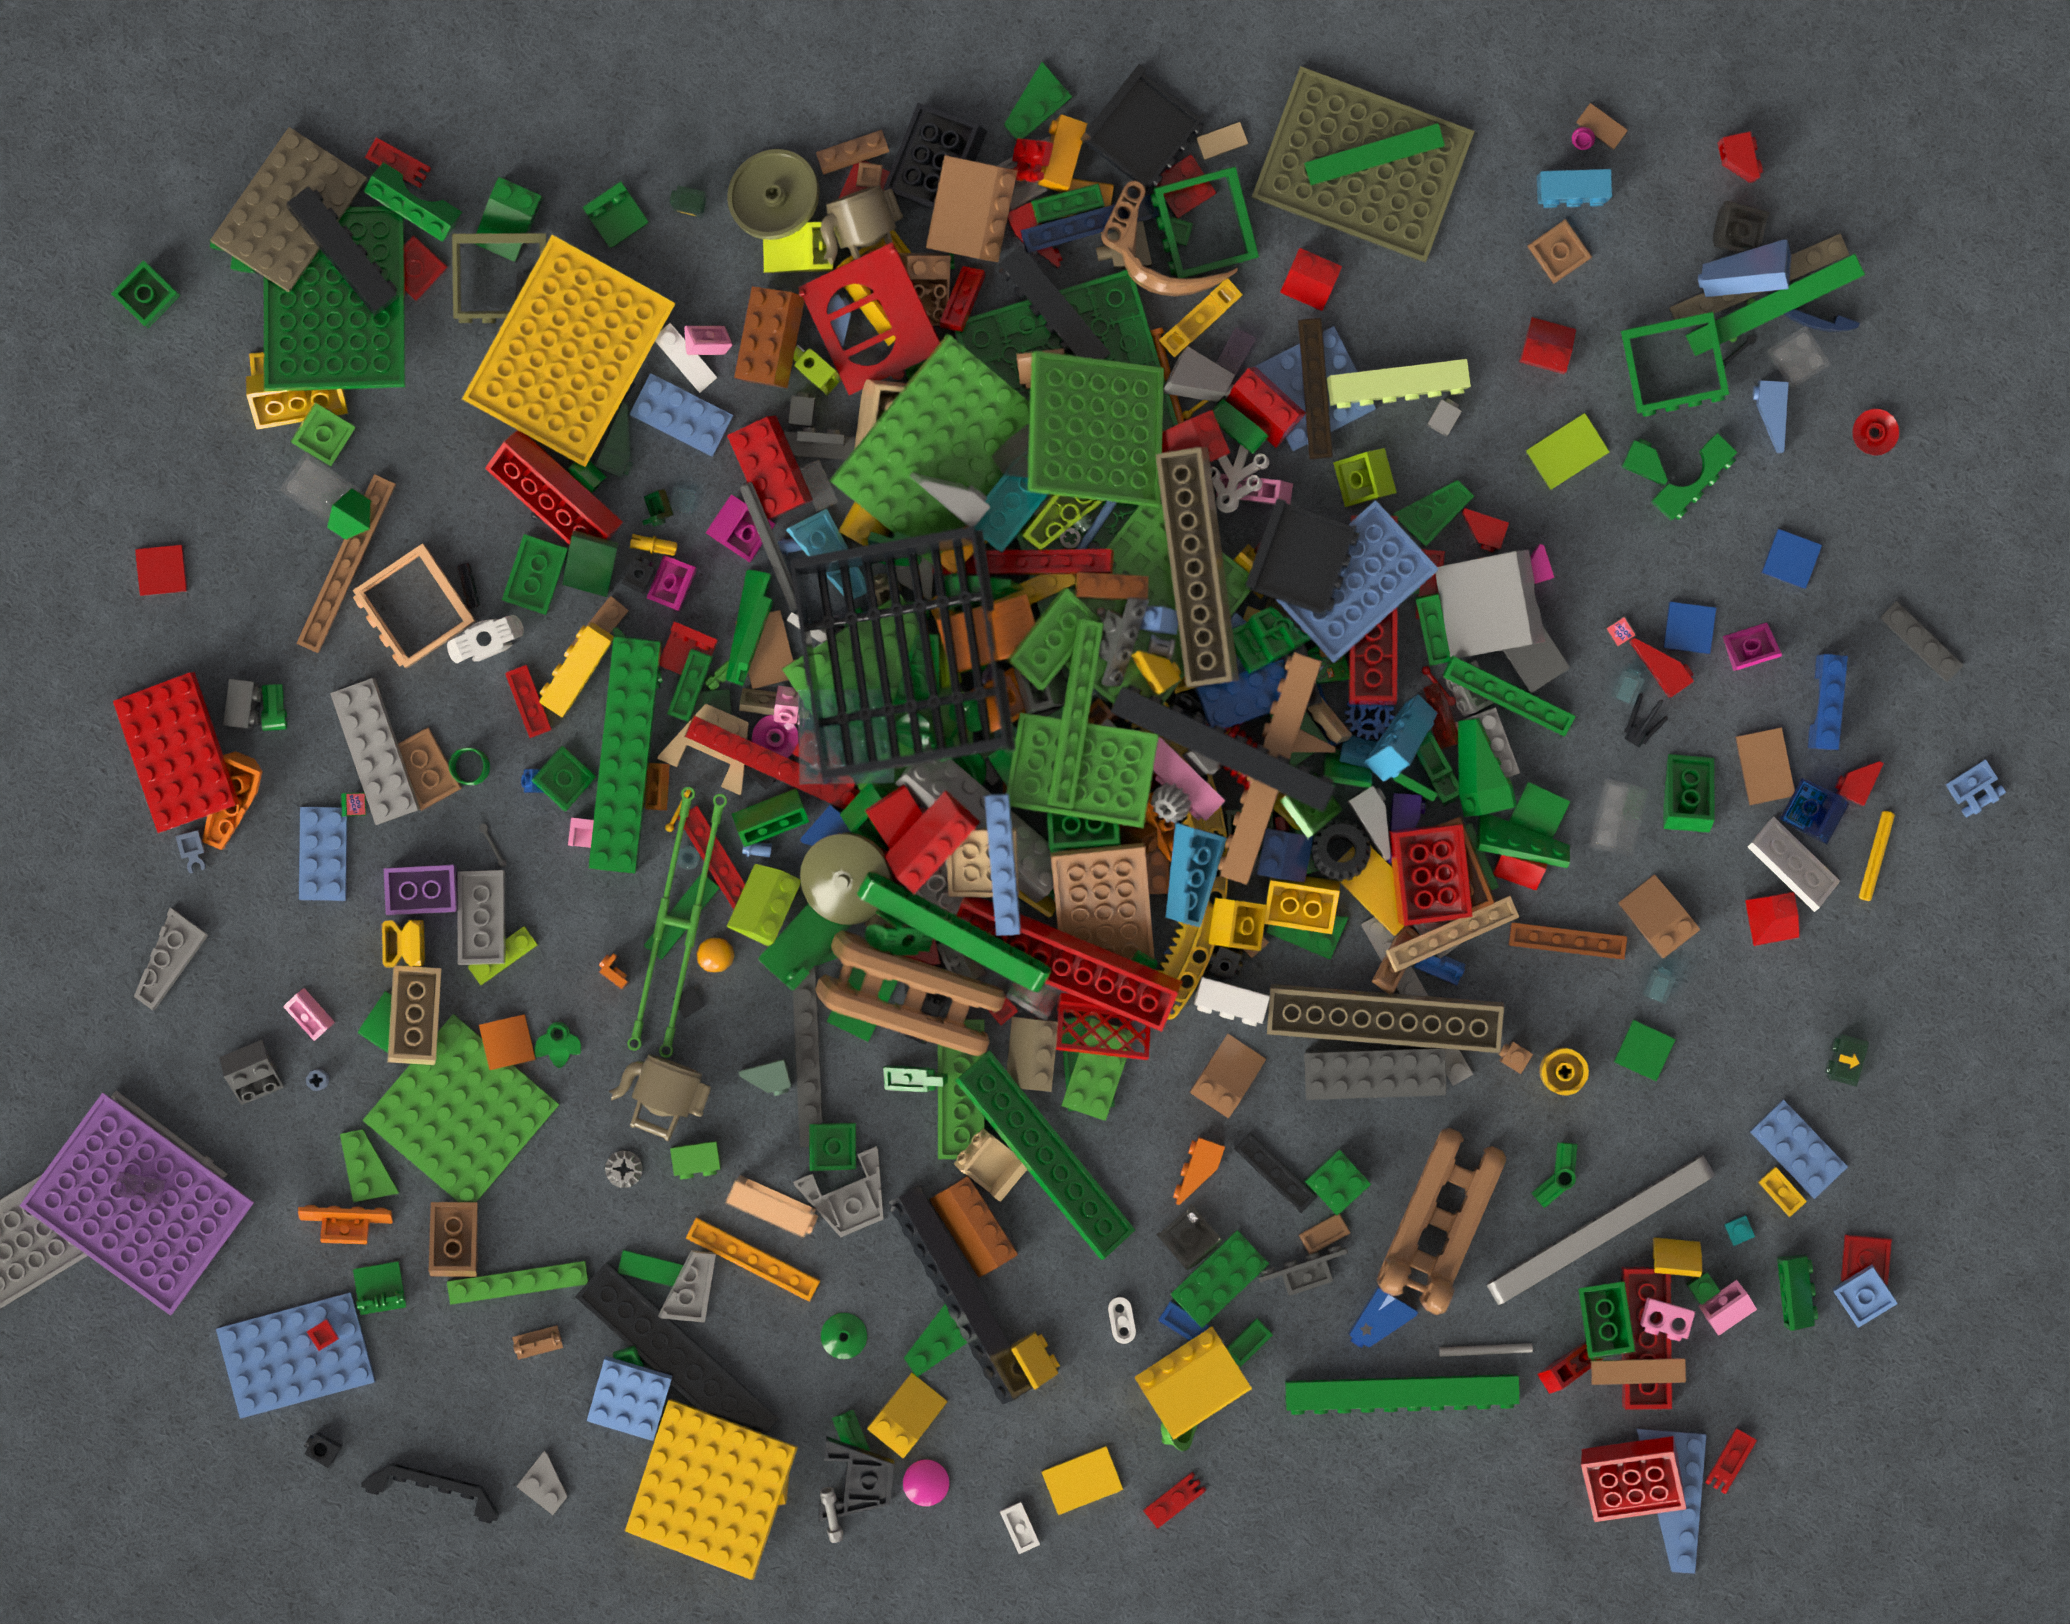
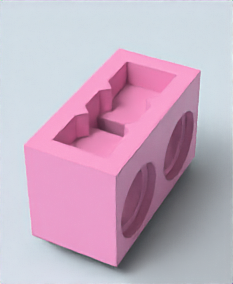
M1647 1297L1640 1325L1645 1327V1332L1658 1335L1660 1331L1668 1333L1667 1338L1681 1341V1337L1688 1339L1695 1312L1691 1309ZM1654 1311L1661 1313L1662 1317L1658 1323L1650 1322V1315ZM1678 1317L1683 1318V1327L1679 1330L1673 1329V1320Z

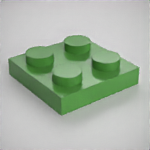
M314 402L291 439V443L332 466L354 431L355 426Z

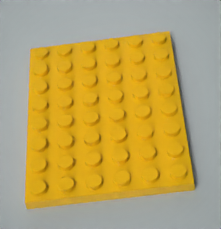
M551 235L462 399L586 467L675 303Z

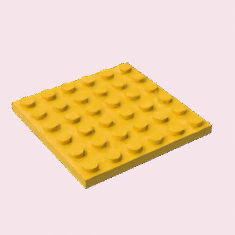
M669 1399L625 1532L753 1580L798 1447Z

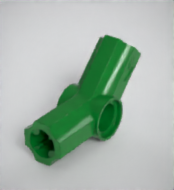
M1557 1142L1554 1174L1531 1192L1543 1208L1547 1207L1564 1191L1575 1184L1577 1144ZM1562 1172H1568L1570 1175V1181L1567 1184H1560L1558 1181V1177Z

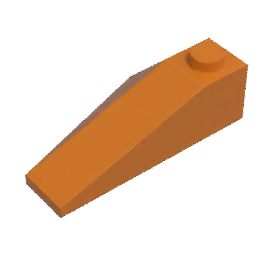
M237 751L225 754L223 757L239 805L208 815L202 839L203 843L220 850L225 848L258 793L262 770L254 758Z

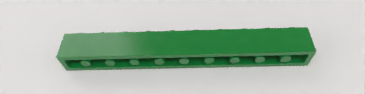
M1517 1374L1285 1381L1286 1410L1291 1411L1292 1415L1305 1414V1410H1314V1414H1327L1328 1410L1336 1409L1337 1413H1351V1409H1361L1362 1413L1375 1412V1408H1384V1412H1397L1398 1408L1407 1407V1411H1421V1407H1430L1432 1411L1444 1410V1406H1454V1410H1467L1468 1406L1477 1405V1409H1491V1405H1500L1502 1409L1514 1408V1404H1520L1519 1376Z

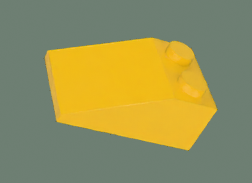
M911 1372L868 1425L867 1429L904 1458L948 1401Z

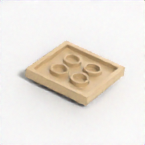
M975 828L947 858L948 897H993L987 828ZM1012 828L1017 892L1019 896L1017 828Z

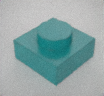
M1746 1215L1724 1224L1733 1246L1755 1237Z

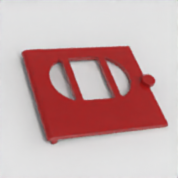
M893 242L798 287L800 290L799 295L803 297L848 395L862 390L868 379L881 381L889 376L897 380L903 378L905 375L904 369L929 358L941 343ZM860 284L874 291L872 294L831 314L827 313L832 296L846 285ZM878 299L892 328L848 350H844L831 321ZM895 336L894 347L889 356L882 362L868 366L857 364L849 359L850 356L889 337Z

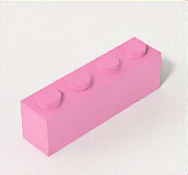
M1159 737L1153 769L1158 775L1155 779L1161 785L1165 783L1172 785L1175 783L1177 788H1183L1182 791L1185 794H1189L1188 799L1192 802L1189 812L1198 821L1201 818L1206 821L1225 800Z

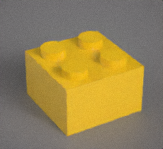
M1215 898L1209 944L1261 951L1267 905Z

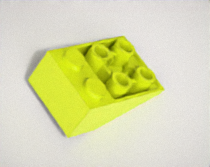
M808 222L799 231L781 239H763L764 273L833 271L834 262L831 265L827 259L823 260L827 247L820 230L821 222Z

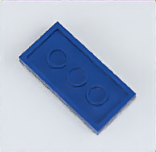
M1284 659L1270 663L1251 674H1248L1247 671L1238 674L1239 681L1197 687L1196 692L1209 726L1213 727L1216 724L1223 728H1228L1270 714L1274 700L1279 701L1281 695L1280 692H1277L1281 678L1286 679L1288 670L1285 669Z

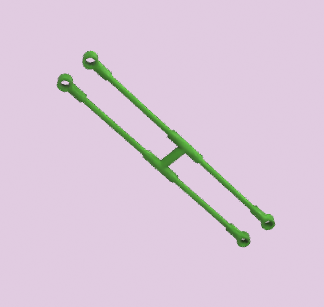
M685 787L681 792L683 798L679 814L681 817L664 896L661 898L655 924L654 942L632 1036L627 1042L628 1048L633 1051L638 1050L642 1045L640 1038L644 1024L643 1016L660 940H662L665 924L688 929L685 941L686 948L669 1027L666 1028L664 1042L659 1049L660 1055L664 1058L670 1057L674 1052L672 1044L676 1030L674 1028L691 948L694 947L702 910L701 901L717 827L721 821L723 808L727 804V797L724 794H717L713 798L712 827L696 902L693 904L690 920L667 915L670 903L669 895L685 821L689 815L691 801L696 795L692 787ZM689 789L692 791L693 795L691 798L685 797V790ZM718 796L724 798L723 805L717 804L716 798ZM633 1039L639 1042L636 1048L631 1046V1040ZM664 1046L670 1048V1054L666 1055L663 1053L662 1049Z

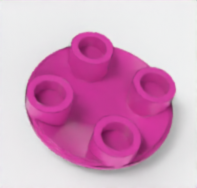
M926 1459L917 1461L904 1474V1492L917 1505H935L948 1492V1474L943 1466L935 1461Z

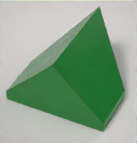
M351 488L332 505L327 528L346 540L369 530L371 500Z

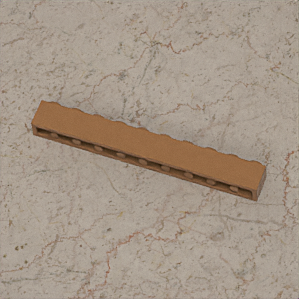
M1294 653L1293 657H1288L1285 669L1289 671L1286 679L1281 678L1277 690L1281 695L1279 701L1274 700L1270 714L1274 716L1271 724L1266 723L1262 735L1266 737L1264 747L1270 749L1268 754L1275 757L1281 754L1290 759L1322 661L1298 653ZM1248 777V781H1251L1249 791L1244 789L1240 803L1244 804L1242 812H1237L1234 818L1233 825L1237 826L1234 835L1229 834L1225 846L1229 848L1227 857L1222 856L1218 867L1219 870H1222L1220 876L1244 884L1249 882L1279 792Z

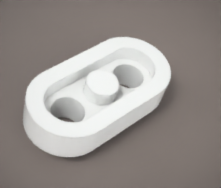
M1116 1297L1108 1305L1112 1333L1117 1342L1126 1344L1131 1342L1136 1334L1132 1308L1126 1298ZM1118 1304L1124 1306V1311L1121 1313L1115 1310ZM1122 1327L1128 1329V1334L1125 1336L1119 1333Z

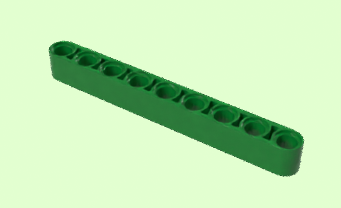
M868 872L857 891V895L863 901L1031 991L1040 992L1051 973V969L1045 963L875 872Z

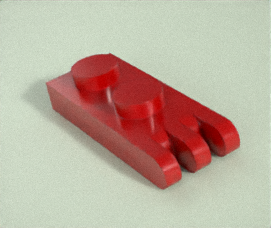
M377 137L365 156L366 159L378 166L383 162L403 174V180L418 188H421L422 184L415 180L416 176L423 180L427 177L419 172L422 168L426 172L431 170L429 166Z
M1735 1428L1708 1474L1705 1483L1710 1484L1714 1477L1717 1478L1713 1487L1718 1489L1721 1483L1724 1482L1725 1484L1721 1492L1726 1494L1757 1440Z
M1193 1472L1189 1473L1143 1509L1157 1529L1207 1490L1204 1486L1199 1488L1198 1491L1194 1489L1201 1483L1199 1479L1195 1480L1192 1484L1188 1482L1194 1478L1195 1474Z

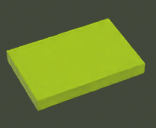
M1584 413L1526 450V453L1551 490L1608 454L1609 450Z

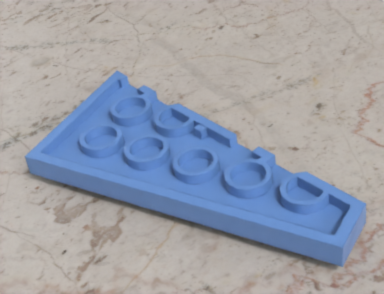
M1636 1428L1639 1441L1674 1436L1686 1509L1657 1513L1671 1571L1695 1574L1706 1434Z

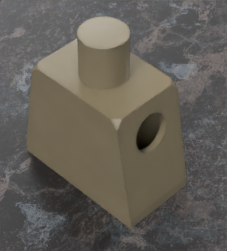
M1143 221L1137 222L1135 258L1141 261L1142 266L1150 267L1152 262ZM1115 231L1108 234V237L1111 240H1117L1119 235ZM1108 246L1096 248L1098 261L1112 259L1114 268H1126L1121 253Z

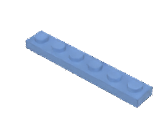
M1009 794L985 795L996 936L1020 934L1021 927Z

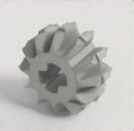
M1165 783L1155 790L1150 804L1154 807L1153 812L1159 814V818H1165L1167 823L1170 821L1177 823L1187 816L1192 802L1188 799L1189 794H1185L1182 791L1183 788H1177L1175 783L1172 785Z

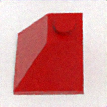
M1794 892L1745 900L1753 946L1799 938V919Z

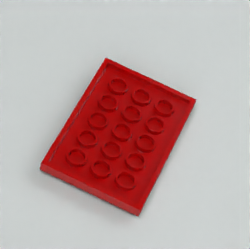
M195 672L184 674L113 701L157 833L239 805Z

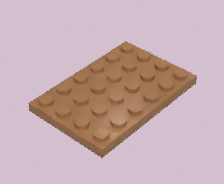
M1144 843L1052 852L1051 862L1058 930L1130 960L1137 950L1155 959Z

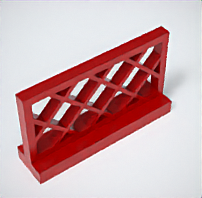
M1068 993L1060 994L1057 1003L1056 1050L1142 1060L1149 1059L1151 1027L1145 1025V1029L1138 1033L1131 1025L1135 1020ZM1063 1013H1073L1077 1020L1069 1025L1063 1019ZM1089 1015H1094L1101 1022L1092 1028L1085 1018ZM1112 1018H1119L1124 1025L1115 1030L1108 1021ZM1080 1022L1088 1030L1082 1037L1073 1030V1027ZM1102 1025L1112 1033L1104 1040L1096 1032ZM1126 1027L1134 1035L1128 1042L1118 1034ZM1068 1031L1077 1040L1073 1044L1062 1043V1036ZM1092 1034L1099 1044L1095 1047H1090L1083 1040ZM1113 1037L1123 1045L1118 1050L1111 1049L1107 1044ZM1138 1039L1144 1046V1053L1135 1052L1129 1045Z

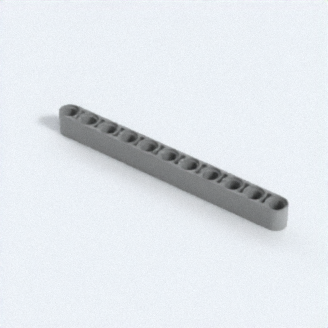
M1698 1156L1695 1158L1696 1161L1688 1162L1675 1170L1676 1173L1668 1174L1655 1182L1656 1185L1648 1186L1635 1194L1636 1197L1628 1198L1615 1206L1616 1209L1608 1210L1598 1216L1596 1221L1588 1222L1578 1228L1576 1233L1568 1234L1558 1240L1556 1245L1548 1246L1538 1252L1536 1257L1528 1258L1518 1264L1516 1269L1512 1268L1498 1276L1496 1281L1488 1282L1486 1286L1497 1304L1500 1305L1714 1177L1715 1173L1705 1156Z

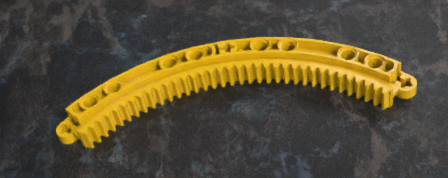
M1135 723L1131 725L1132 729L1139 727V732L1156 734ZM1159 735L1191 767L1182 756L1188 748ZM1206 774V782L1217 792L1212 775ZM1221 806L1206 821L1202 818L1198 821L1190 812L1181 821L1183 825L1213 834L1216 830L1222 837L1227 838ZM1224 846L1222 856L1227 857L1228 848ZM1223 876L1215 877L1211 893L1218 891L1221 894V899H1226L1228 878ZM1209 900L1201 927L1178 922L1182 927L1175 928L1174 931L1179 936L1171 938L1176 945H1168L1172 953L1164 954L1168 960L1167 962L1160 961L1163 970L1156 969V971L1181 980L1184 975H1190L1193 979L1191 986L1180 987L1175 1001L1181 1002L1180 1006L1173 1005L1174 1013L1169 1014L1168 1020L1174 1019L1189 1000L1211 958L1215 946L1209 944L1214 904L1210 903ZM1196 950L1204 951L1205 958L1202 962L1197 963L1193 960V953Z

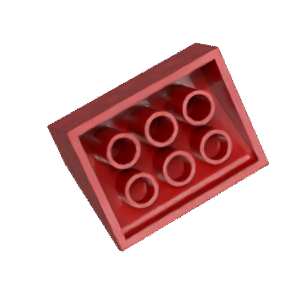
M1463 824L1388 831L1398 923L1408 926L1473 917Z
M1674 1436L1582 1449L1581 1467L1594 1522L1686 1509Z

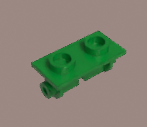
M853 1409L832 1418L842 1442L870 1451Z

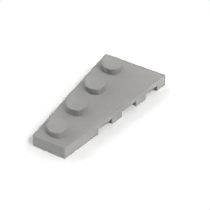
M169 908L168 917L161 928L156 947L153 948L150 955V962L144 970L134 995L135 998L154 1011L208 937L206 932L173 908Z

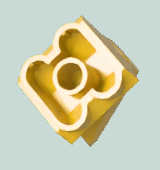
M392 920L382 923L383 965L385 967H394L403 958L411 967L425 964L423 920H410L403 928Z

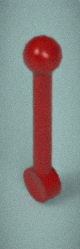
M1424 666L1422 673L1430 678L1446 698V703L1449 706H1453L1456 703L1455 698L1450 697L1431 674L1430 667Z

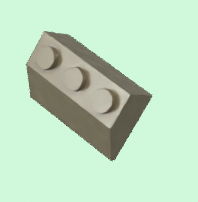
M1012 1017L1007 1072L1020 1088L1052 1092L1057 1021Z

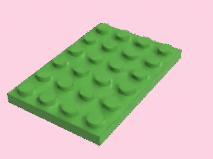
M1020 713L1015 740L1016 750L1013 752L1006 793L1010 797V807L1144 828L1159 739L1158 734L1087 723L1073 809L1048 805L1062 719Z

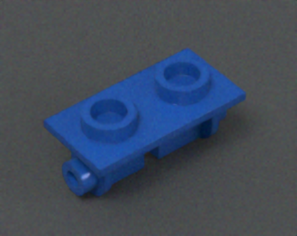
M1433 955L1416 963L1414 968L1457 986L1460 977L1464 973L1466 964L1447 956L1439 959Z

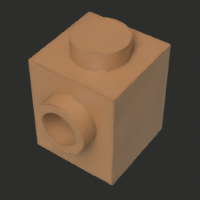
M1511 1041L1509 1045L1505 1043L1499 1053L1501 1056L1499 1061L1521 1074L1533 1054Z

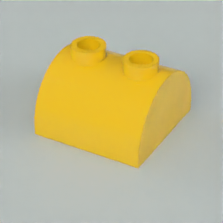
M856 502L853 503L838 531L862 546L869 545L868 537L871 531L885 537L890 535L891 530Z

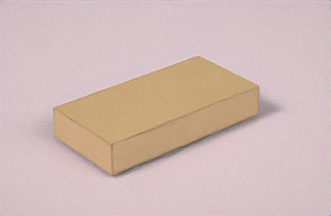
M1240 122L1196 138L1204 160L1248 145Z

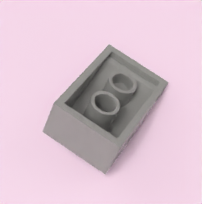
M913 472L910 475L913 480L970 527L974 526L990 508L985 503L987 497L971 485L967 488L960 483Z
M1371 786V788H1366L1347 800L1382 858L1388 860L1391 857L1386 806L1383 803L1386 798L1380 788L1375 789Z

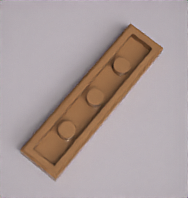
M1685 1358L1591 1361L1592 1385L1686 1382Z

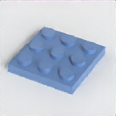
M605 1356L587 1421L654 1441L672 1376Z

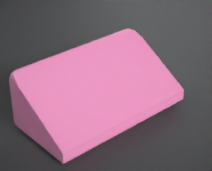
M725 326L685 327V344L688 355H724L733 345Z
M305 988L283 1006L314 1041L335 1023Z

